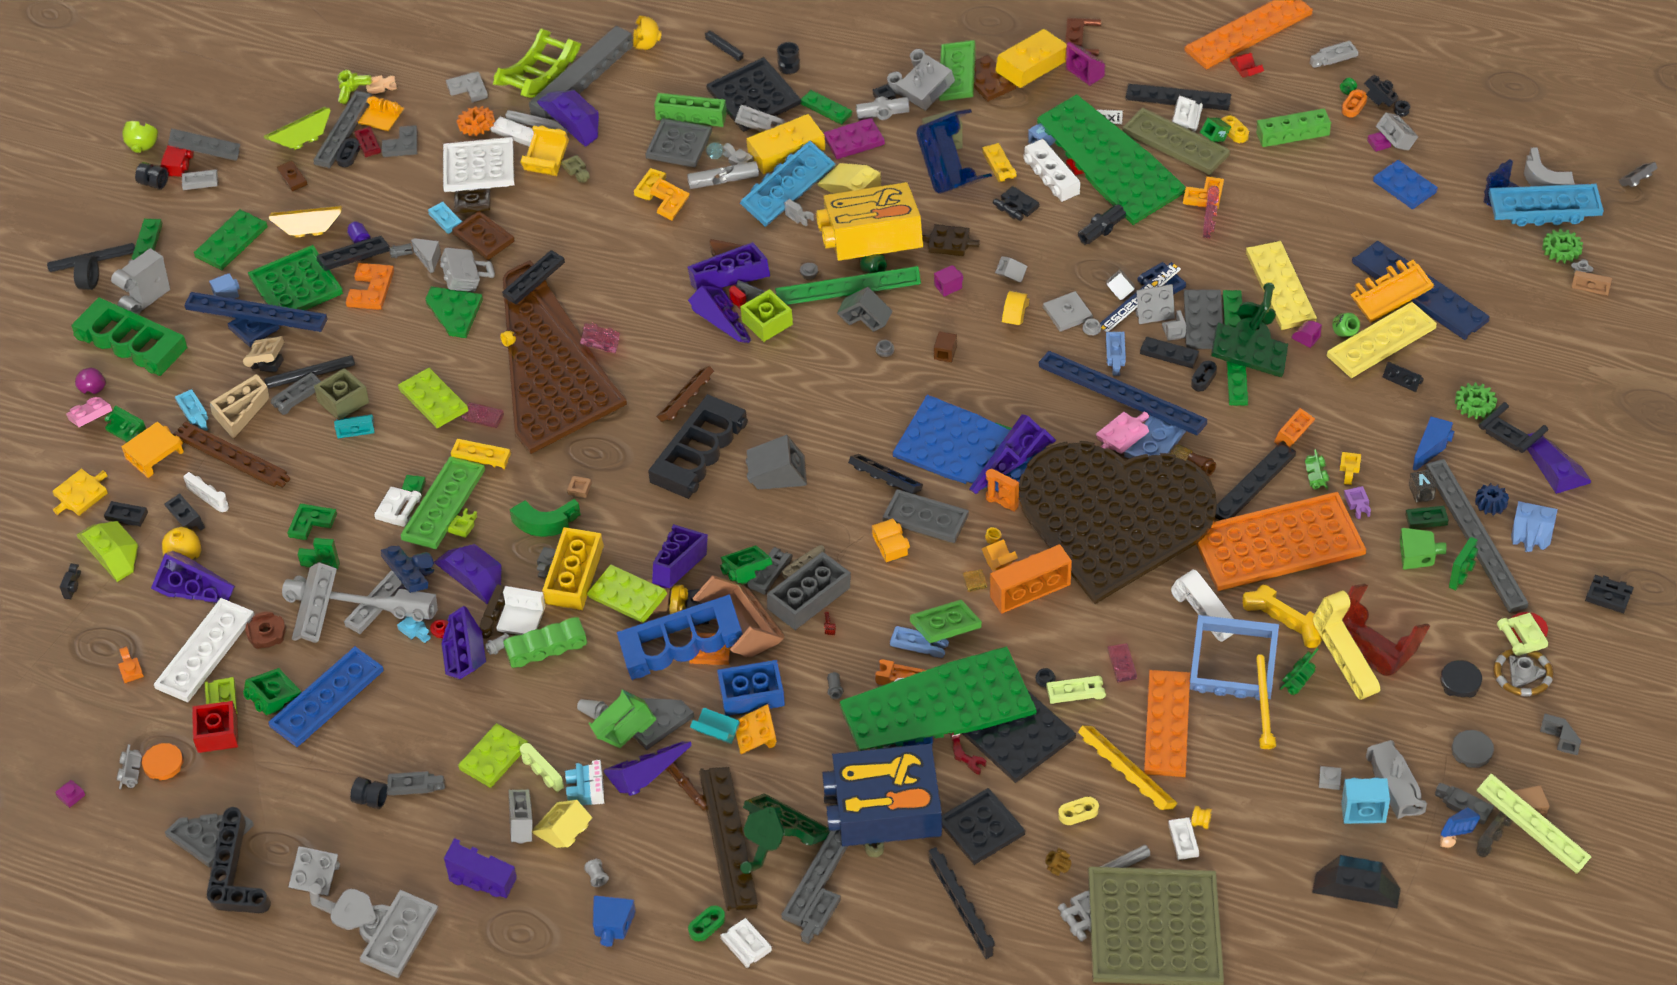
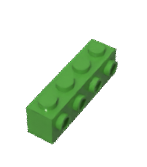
M658 93L654 104L656 120L664 118L692 124L723 127L727 116L726 101L722 99Z
M1325 108L1257 120L1256 134L1262 147L1328 136L1330 135L1331 121Z

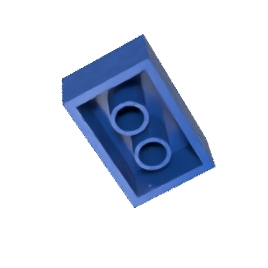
M777 660L717 670L726 716L753 712L767 704L769 708L785 706L784 691Z

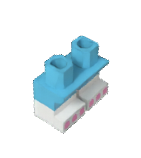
M600 760L592 761V765L586 766L576 763V769L565 771L566 783H577V786L566 787L568 800H579L581 805L604 804L603 774Z

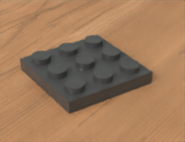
M662 118L646 151V159L696 168L712 133V128Z

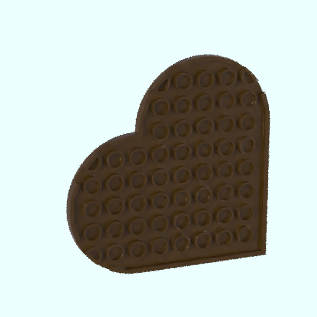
M1079 441V443L1062 442L1042 450L1027 464V468L1021 475L1019 482V501L1025 517L1049 548L1059 544L1062 546L1072 561V577L1094 604L1196 545L1211 529L1217 510L1214 486L1206 473L1193 462L1176 458V455L1168 453L1149 456L1148 454H1143L1124 461L1106 447L1104 449L1088 441Z

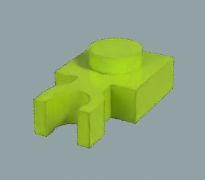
M465 508L463 516L457 515L451 522L448 532L466 538L474 527L477 511L468 515V509Z

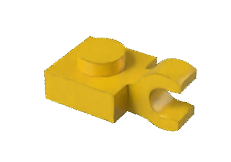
M1342 452L1340 471H1345L1344 484L1352 485L1353 473H1359L1361 454Z

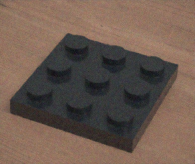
M989 788L942 815V828L973 865L978 864L1025 835V829Z

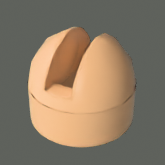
M1441 836L1440 847L1451 848L1456 844V836Z

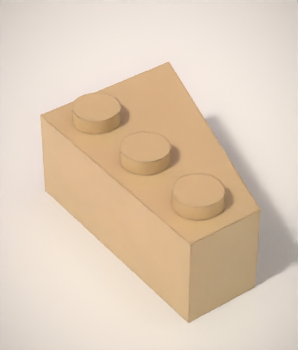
M256 374L210 402L212 415L233 439L269 399L268 387Z

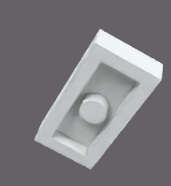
M1190 818L1169 820L1168 826L1178 860L1199 857V850Z

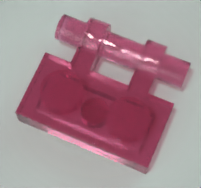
M584 323L580 344L616 354L620 333L613 331L612 328L598 327V324Z

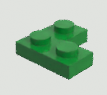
M300 503L287 532L288 537L307 540L313 526L331 529L337 516L336 509Z
M315 538L313 542L314 549L299 548L297 555L300 566L310 568L320 562L336 569L339 568L340 561L334 539Z

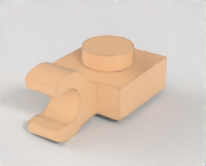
M382 75L372 77V83L366 85L367 92L377 94L385 92V88L389 90L397 89V84L394 83L395 77L389 76L384 79Z

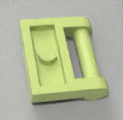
M1531 613L1510 619L1503 618L1497 622V626L1505 633L1513 646L1512 650L1516 656L1548 646L1547 639ZM1514 627L1523 644L1518 641L1511 628Z

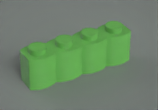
M574 617L561 623L545 626L542 629L526 632L523 635L507 638L503 641L511 668L523 667L529 662L542 661L549 655H561L568 649H580L587 644V639L579 617Z

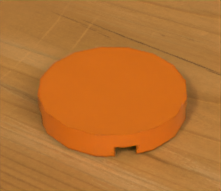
M161 743L146 751L142 758V766L149 778L167 780L179 773L184 760L178 747L169 743Z

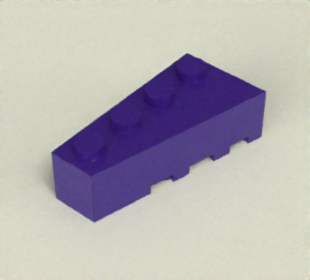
M673 524L672 531L667 536V541L663 543L662 550L659 551L653 562L652 583L662 588L670 589L707 555L708 535Z

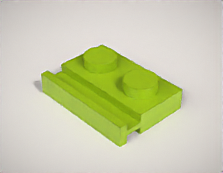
M234 677L214 680L212 683L205 682L206 704L233 701L237 712Z

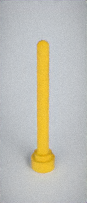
M1259 654L1256 659L1263 731L1261 738H1259V744L1261 749H1273L1276 747V738L1273 737L1270 727L1265 657Z

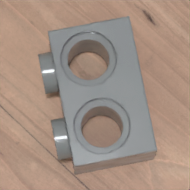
M1385 113L1376 125L1395 148L1409 151L1419 137L1399 115Z

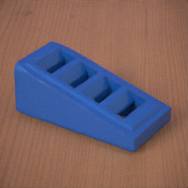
M1468 807L1448 818L1441 831V836L1449 837L1473 832L1480 819V815Z

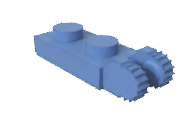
M899 626L895 627L890 640V646L930 654L938 658L944 657L945 650L942 648H946L949 644L947 639L929 643L919 631Z

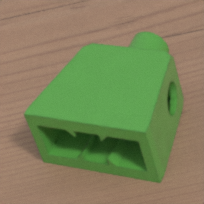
M1401 528L1399 541L1403 569L1434 565L1436 554H1446V543H1435L1432 531Z

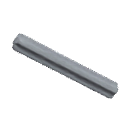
M507 110L505 114L506 119L538 127L545 126L554 130L562 129L566 134L568 133L556 120Z

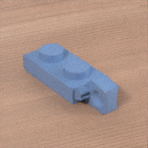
M1106 332L1108 366H1112L1113 376H1120V366H1125V332Z

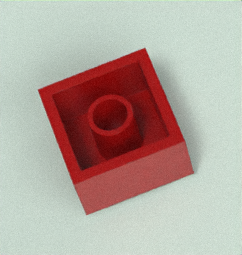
M233 701L192 706L193 741L198 753L238 747L237 712Z

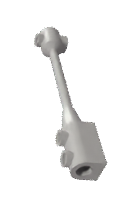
M296 576L293 580H285L282 595L286 601L293 603L295 600H302L307 581L304 577ZM399 589L395 596L377 598L331 591L329 598L374 605L391 612L399 619L408 616L418 622L423 619L431 620L438 611L436 594L418 591L410 593L404 589Z

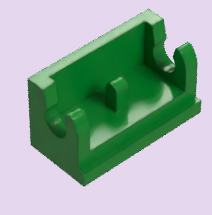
M115 406L104 419V421L109 422L112 418L111 422L105 427L106 431L126 442L146 430L142 419L118 406Z

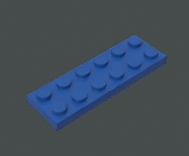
M353 647L268 722L269 727L294 746L299 747L384 671L383 666L357 647Z

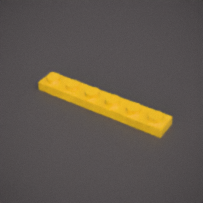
M1082 726L1078 733L1083 736V741L1094 746L1097 749V753L1101 757L1107 758L1114 769L1125 774V779L1132 784H1136L1140 788L1139 791L1143 795L1150 797L1157 808L1161 810L1174 809L1177 802L1093 726Z

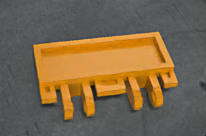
M1401 260L1397 261L1396 266L1400 270V274H1397L1391 265L1386 267L1388 274L1375 280V283L1378 285L1377 287L1369 277L1366 278L1365 284L1370 289L1368 292L1365 291L1360 283L1355 284L1357 291L1350 294V296L1370 323L1433 289L1434 284L1414 260L1407 263L1409 269Z

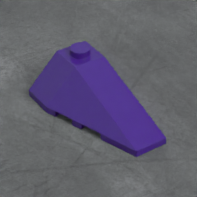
M701 286L689 298L688 301L695 313L738 342L749 343L751 341L744 325L737 320L739 318L738 313L732 310L734 306L732 301L722 288Z
M1542 436L1527 449L1556 494L1591 483L1582 466L1546 437Z
M679 742L658 749L656 755L655 753L639 756V761H624L604 769V773L619 793H628L629 796L639 793L641 788L651 783L690 748L692 744L691 742Z

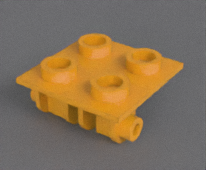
M375 96L368 97L367 103L370 106L358 123L389 131L404 108L398 105L397 102L379 99Z
M768 704L737 719L740 721V724L736 731V737L741 755L762 744L767 745L769 748L775 746L777 740Z

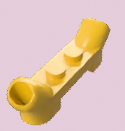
M1261 585L1256 591L1243 594V608L1246 611L1262 610L1271 618L1285 624L1289 629L1302 634L1304 646L1307 648H1316L1321 644L1322 639L1314 625V613L1311 611L1304 616L1276 599L1277 591L1267 585Z

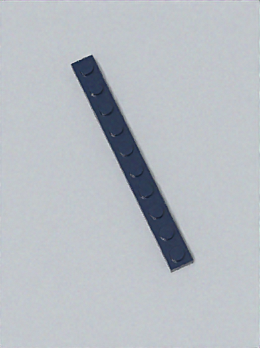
M1048 351L1039 361V367L1141 412L1145 411L1150 416L1196 436L1207 425V418L1054 352Z

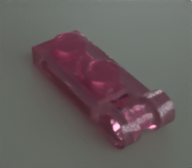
M1211 186L1208 191L1203 238H1210L1211 232L1215 231L1216 221H1213V216H1217L1218 206L1215 205L1219 201V188L1217 186Z

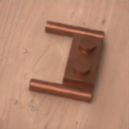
M1067 18L1065 43L1071 42L1082 47L1084 25L1101 26V19ZM1085 49L1092 55L1099 56V49Z

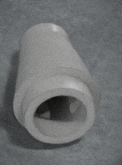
M581 699L577 705L578 711L593 719H596L608 708V705L603 701Z

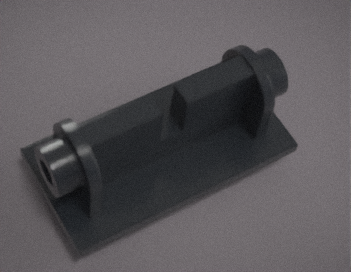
M1387 361L1382 377L1414 392H1417L1419 384L1421 385L1424 380L1421 374L1412 372L1390 361Z

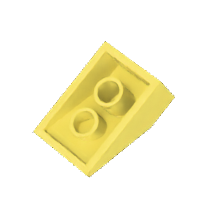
M839 163L818 183V186L833 194L880 187L881 173L867 165Z

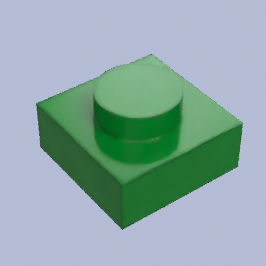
M406 475L402 490L417 491L422 494L426 483L425 477Z

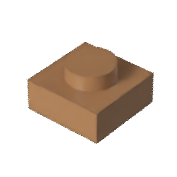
M573 476L567 489L568 495L586 498L592 484L591 479Z

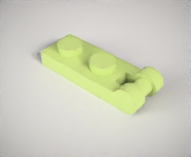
M1101 676L1049 682L1046 686L1050 704L1088 698L1102 699L1106 696L1105 689L1102 688L1103 680Z
M522 744L520 752L523 763L531 765L536 775L540 774L549 788L552 787L556 792L564 788L562 776L531 744Z

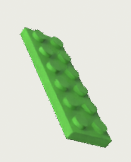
M450 456L401 533V540L437 549L446 535L449 525L459 514L485 472V466Z

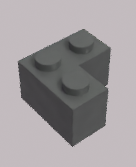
M867 287L846 297L837 314L848 325L861 320L874 332L886 325L893 311Z

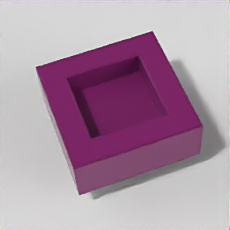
M1382 132L1368 135L1367 141L1375 152L1391 147L1392 143Z
M72 780L55 792L56 796L69 808L85 796L84 790Z

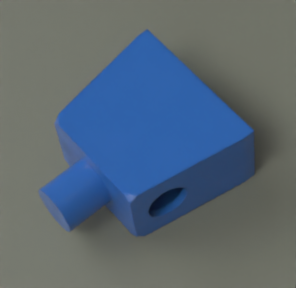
M594 896L593 928L595 936L601 937V945L610 947L613 945L614 938L624 939L636 912L633 899Z

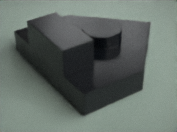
M1372 75L1364 83L1370 89L1366 95L1378 106L1384 102L1390 107L1398 99L1397 93L1392 90V82L1389 80H1379L1380 77Z

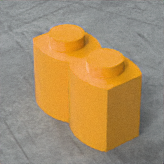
M894 519L872 525V536L885 562L907 556L908 549L910 548L908 539L902 536L901 525L896 523Z

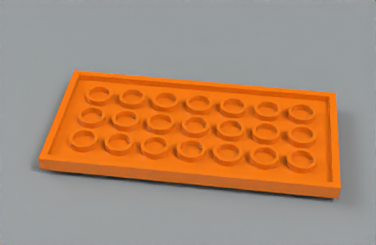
M1338 492L1216 521L1206 536L1196 544L1217 591L1366 555V548Z

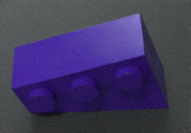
M454 838L444 857L449 881L456 885L468 886L475 891L488 892L495 897L507 898L517 879L515 867L491 855L489 858L477 853V848L472 847L470 850L459 845L460 840Z

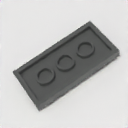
M1184 290L1186 347L1191 349H1212L1216 325L1218 323L1223 324L1221 290Z
M897 489L882 518L883 522L894 519L896 523L901 525V528L955 543L969 516V510Z

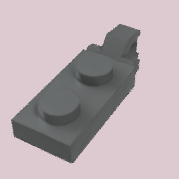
M429 771L389 774L387 794L390 796L431 793L434 790L445 789V779L443 775L434 776V774H429Z
M1439 783L1436 788L1435 796L1443 799L1446 807L1456 812H1460L1468 807L1480 815L1478 823L1482 825L1486 823L1494 810V805L1457 787H1449Z
M821 888L802 919L801 929H804L801 933L802 942L809 944L814 934L819 935L823 931L841 901L840 895Z

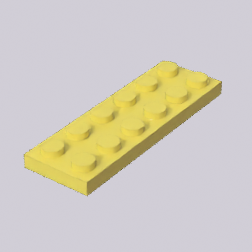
M1278 241L1246 248V254L1263 292L1265 291L1263 288L1264 284H1274L1275 288L1270 307L1276 312L1275 318L1280 329L1298 327L1306 321L1316 322L1317 317L1282 242Z
M1410 302L1327 351V357L1350 378H1353L1436 329L1437 323L1413 302Z

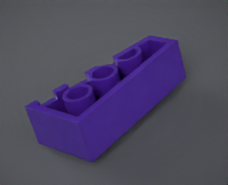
M753 242L687 267L691 285L696 291L701 286L721 288L735 285L738 280L748 282L770 277L767 258Z

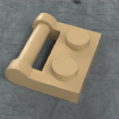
M283 337L254 341L250 353L243 359L244 365L251 367L257 362L264 361L268 363L275 360L285 343Z

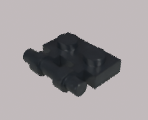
M1014 186L1001 195V200L997 198L993 200V204L997 206L998 210L1001 212L1005 211L1009 214V217L1019 221L1023 220L1024 215L1028 217L1039 208L1038 201Z
M1595 575L1585 601L1624 614L1634 587L1626 585L1627 582L1624 581L1617 582L1611 580L1605 575L1603 577Z

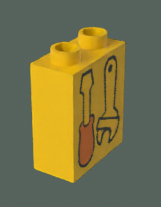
M908 182L823 195L825 209L816 210L819 232L822 231L825 249L834 248L838 261L923 247L921 216Z

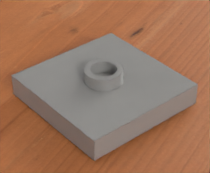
M1076 291L1043 303L1044 310L1060 332L1093 318L1092 313Z

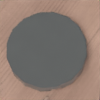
M1476 730L1460 732L1454 738L1451 748L1452 755L1460 764L1462 762L1470 768H1479L1486 765L1494 752L1491 739L1483 732Z

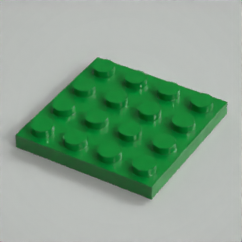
M313 245L248 272L253 285L264 302L269 305L307 310L343 294L341 286L331 271H324L317 262V255L319 253Z

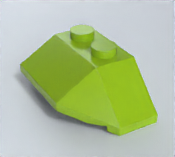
M322 107L264 135V138L294 150L299 149L303 146V143L307 141L313 142L318 139L319 135L323 134L330 114V108Z
M118 521L94 524L76 534L79 540L116 582L134 572L138 544Z

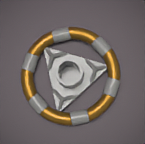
M1508 649L1498 656L1493 668L1495 679L1502 688L1518 696L1538 695L1544 692L1553 681L1552 665L1538 651L1523 655L1537 659L1545 670L1533 665V661L1528 657H1515L1512 649ZM1507 658H1509L1512 685L1508 683L1501 673V667ZM1546 674V677L1539 686L1532 689L1520 688Z

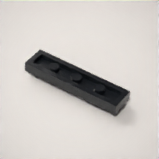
M380 235L317 255V262L324 271H328L388 252L389 245Z
M550 250L502 291L503 297L517 305L565 263L564 257Z
M861 454L850 456L848 463L853 465L856 470L866 471L870 473L871 477L883 479L890 486H897L902 491L911 494L920 492L922 489V483Z

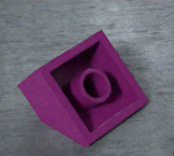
M1071 42L1067 43L1066 69L1089 86L1105 76V63L1102 60H1099L1081 46Z

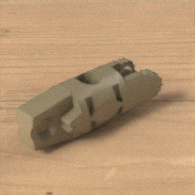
M819 545L794 560L781 571L784 579L790 577L821 552H825L824 546Z

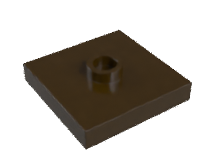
M490 188L455 191V213L490 210Z

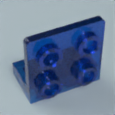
M1511 159L1502 163L1496 171L1491 172L1486 178L1487 185L1484 191V203L1492 207L1489 197L1490 188L1519 187L1510 181L1513 165Z

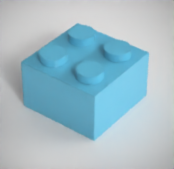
M1387 778L1345 779L1341 802L1344 824L1386 823L1390 803Z

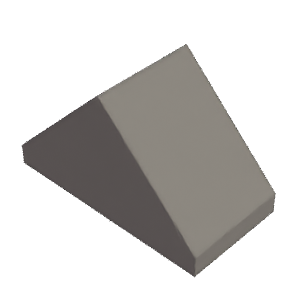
M412 239L413 252L430 273L434 272L441 255L439 242Z

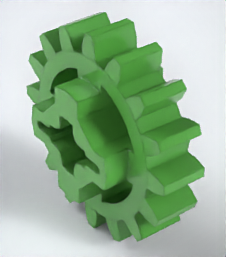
M1559 229V232L1552 230V234L1547 233L1543 239L1542 250L1545 251L1544 255H1550V260L1555 258L1557 263L1560 260L1563 263H1566V260L1573 262L1574 258L1578 259L1579 255L1582 254L1583 242H1580L1581 237H1575L1576 233L1570 234L1569 230H1566V232H1563L1562 229Z
M1467 383L1466 388L1461 386L1460 391L1456 393V409H1461L1462 415L1467 413V418L1474 416L1475 419H1478V416H1481L1484 419L1486 414L1490 415L1496 408V393L1490 392V387L1485 389L1484 384L1478 386L1477 383H1474V386H1471Z

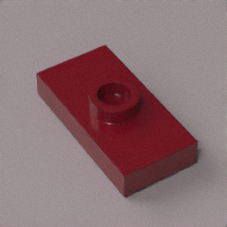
M371 126L354 131L365 158L381 153V148Z

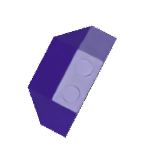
M575 90L549 92L537 101L548 114L584 147L598 138L599 112Z
M476 544L448 550L434 561L438 567L486 604L489 603L496 585H501V564Z
M465 606L449 615V623L442 639L445 674L457 679H462L486 663L482 631Z

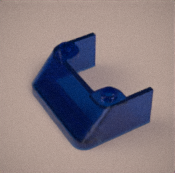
M971 109L955 111L923 124L917 129V139L933 189L937 193L952 191L992 177L991 173L977 176L974 169L970 167L962 169L952 135L960 131L959 117L972 113Z

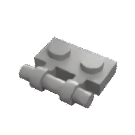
M1089 890L1071 898L1070 903L1072 907L1068 908L1065 903L1058 906L1063 921H1067L1071 927V933L1073 936H1077L1079 941L1087 938L1084 930L1088 929L1091 933ZM1077 914L1082 919V921L1079 923L1074 918V916Z

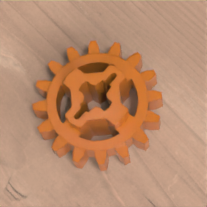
M474 106L472 109L468 108L467 112L462 111L463 115H458L457 124L459 131H462L463 134L468 133L469 136L475 134V136L480 133L484 134L485 130L490 131L489 127H493L495 122L493 111H490L488 107L484 109L483 106L477 108V106Z

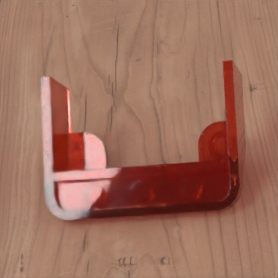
M1353 585L1347 594L1350 599V607L1342 621L1368 665L1382 675H1393L1416 653L1431 625L1426 623L1414 626L1409 636L1400 638L1397 645L1365 625L1369 612L1359 602L1368 585Z

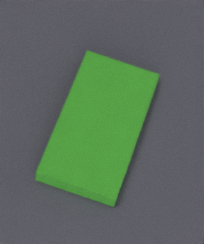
M975 40L941 44L940 63L952 70L955 82L939 97L940 101L973 97Z

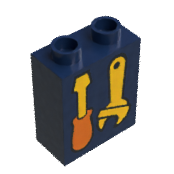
M932 744L832 754L833 771L822 772L825 796L836 795L837 805L826 806L829 831L840 830L842 846L942 836V812Z

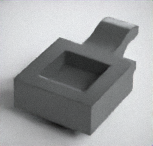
M543 548L537 559V571H540L538 577L546 579L556 549Z

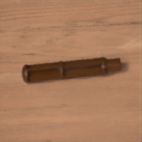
M673 762L666 768V771L671 774L678 785L694 801V804L705 811L704 795L698 793L689 778Z

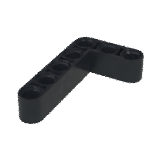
M229 807L222 816L207 889V899L216 910L265 913L270 909L271 901L263 889L233 886L246 820L237 807ZM238 817L236 821L230 822L232 818ZM234 836L231 841H227L229 837ZM230 855L228 860L222 861L225 856ZM226 875L224 880L218 881L221 876ZM222 895L219 900H214L216 896ZM243 896L241 901L235 902L236 898ZM264 898L261 903L255 904L257 899Z

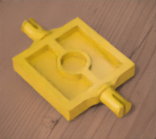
M81 468L53 490L54 496L61 502L53 508L55 514L59 515L63 510L68 509L80 516L103 498L108 492L100 482L108 477L107 473L102 470L94 477Z

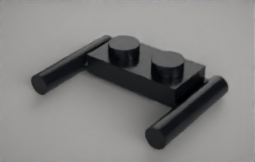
M1503 402L1478 426L1482 430L1485 429L1486 434L1515 451L1519 450V452L1524 453L1548 431V427L1542 425L1535 433L1529 436L1499 418L1509 408V405Z

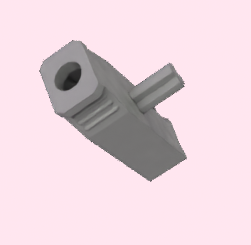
M1390 740L1370 746L1367 749L1366 758L1372 762L1375 777L1380 779L1387 778L1390 795L1389 804L1397 819L1425 813L1427 803L1421 800L1420 788L1403 756L1395 748V743Z

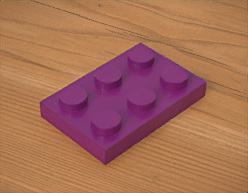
M872 118L823 132L825 141L836 160L885 145V140Z

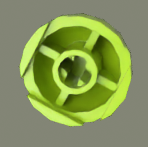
M129 121L123 127L122 136L124 143L136 153L151 149L157 141L158 130L149 124L142 126L139 125L140 122Z

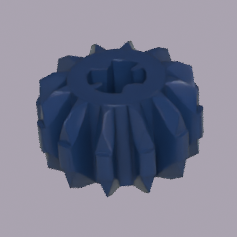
M1490 483L1488 486L1483 485L1481 489H1478L1475 505L1478 506L1479 511H1484L1485 515L1491 513L1494 516L1496 513L1501 514L1503 510H1506L1509 496L1505 488H1500L1499 484L1493 486Z

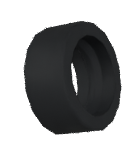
M80 255L77 257L74 265L75 285L78 289L93 290L99 279L98 261L94 256Z

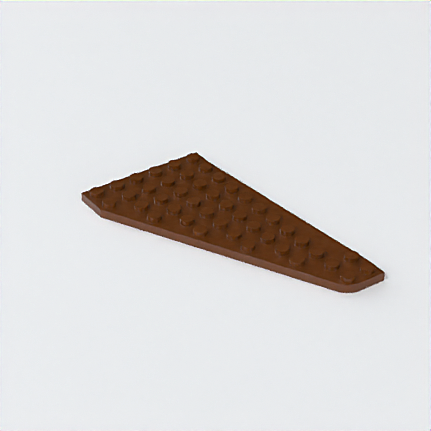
M531 260L505 273L503 277V290L534 265ZM546 280L517 305L504 298L507 331L514 332L513 337L516 336L515 343L508 346L515 436L530 454L627 405L625 397L610 381L548 287Z

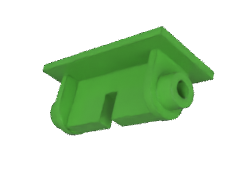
M1315 449V455H1309L1305 459L1309 483L1315 490L1323 485L1328 490L1327 481H1329L1327 471L1324 470L1326 462L1323 455L1319 456Z

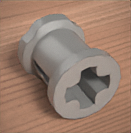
M600 859L590 860L585 864L584 870L586 873H589L590 883L593 887H600L608 882V874L604 873Z

